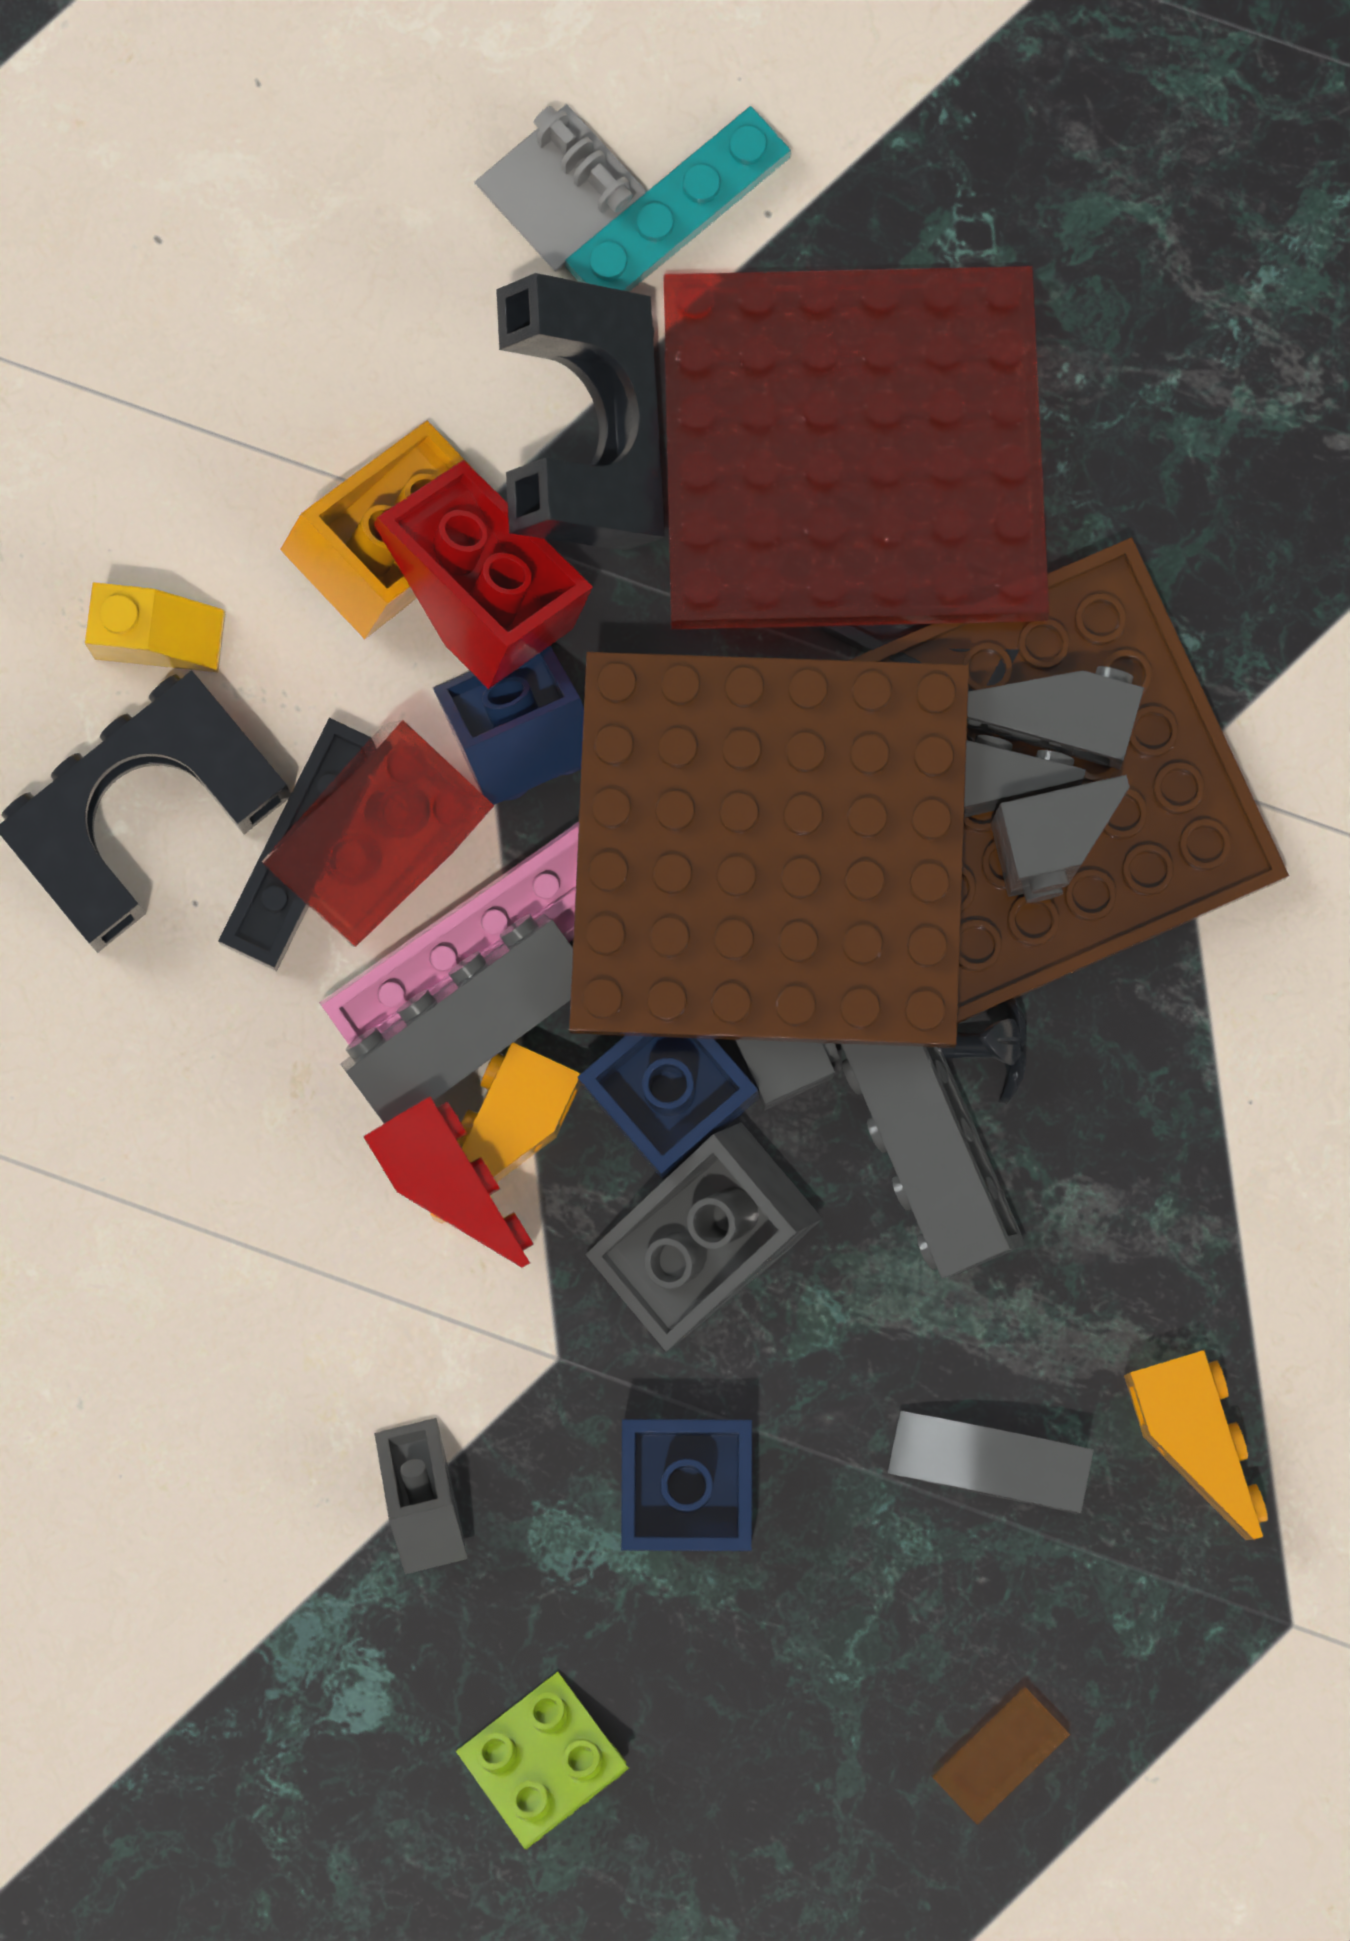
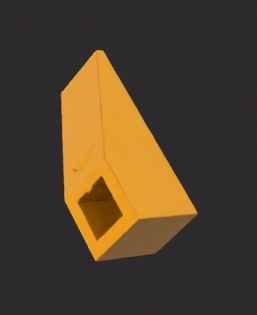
M514 1042L510 1045L506 1055L500 1053L495 1055L490 1060L480 1084L481 1087L489 1091L479 1112L468 1109L461 1121L467 1135L457 1140V1142L462 1147L469 1162L481 1156L496 1182H498L557 1137L581 1086L577 1078L581 1073ZM430 1214L433 1220L441 1224L445 1222L434 1214Z
M1203 1350L1124 1375L1143 1437L1245 1540L1263 1537L1259 1523L1268 1521L1265 1503L1257 1484L1250 1486L1246 1484L1239 1461L1248 1459V1452L1238 1423L1227 1424L1220 1400L1227 1398L1229 1394L1218 1361L1208 1363L1205 1351Z

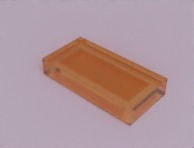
M1023 1687L931 1777L978 1825L1070 1734L1029 1690Z

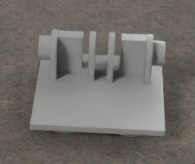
M567 104L557 112L552 106L541 111L534 120V124L538 128L475 181V185L555 272L565 264V259L647 192Z

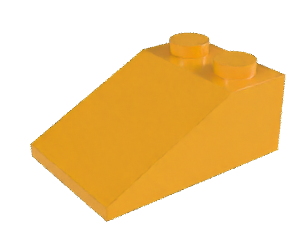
M428 420L304 510L280 548L285 556L364 639L404 610L417 598L375 528L376 518L460 461H465Z

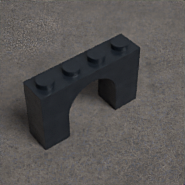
M534 273L496 289L499 350L550 359L566 366L582 381L595 405L599 423L598 446L590 465L545 457L506 472L509 533L623 551L664 538L661 448L659 444L651 296Z
M192 670L183 678L176 674L161 682L150 693L148 698L151 703L133 718L129 714H124L115 719L100 734L102 743L84 757L80 753H76L65 759L51 773V778L54 780L35 796L31 792L21 795L2 812L1 816L4 821L0 823V836L97 953L146 914L106 865L95 841L94 821L98 805L106 791L119 778L131 771L148 766H166L186 772L205 787L243 835L287 801L291 795L284 780Z

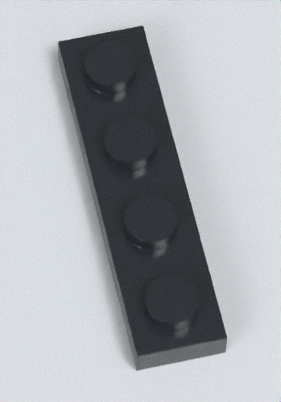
M329 717L218 940L220 945L275 971L278 970L387 750L385 743Z

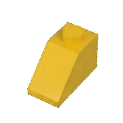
M93 582L85 645L95 660L218 673L225 610L153 588Z

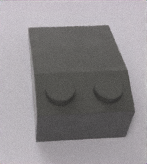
M741 1122L713 1134L585 1255L667 1352L780 1259L823 1218Z

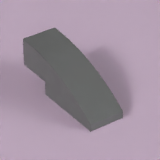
M900 1411L887 1474L1000 1499L1014 1500L1080 1514L1082 1512L1094 1449Z

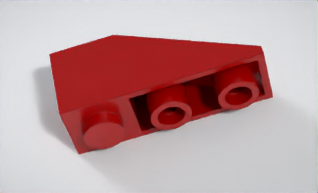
M429 1096L363 1136L397 1193L519 1267L523 1268L530 1264L524 1250L534 1245L515 1212L504 1218L502 1217L490 1197L501 1189L481 1156L469 1162L457 1140L467 1135V1132L448 1101L436 1107Z

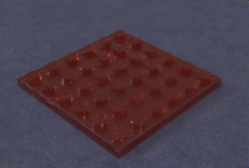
M1032 266L663 274L671 629L1034 622L1048 620L1049 598Z

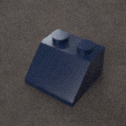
M551 646L541 651L489 689L471 671L433 687L438 702L488 808L502 801L519 798L533 787L560 775L572 774L581 769L584 707Z

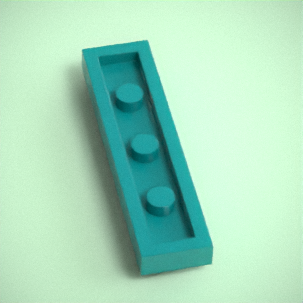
M752 106L748 107L565 259L566 268L579 282L630 292L789 160L791 156L790 148Z

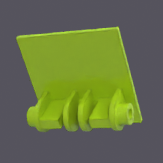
M559 1672L552 1675L456 1751L525 1849H528L536 1841L543 1838L545 1834L568 1816H571L578 1808L589 1802L592 1797L629 1769L625 1759L615 1746L609 1742Z

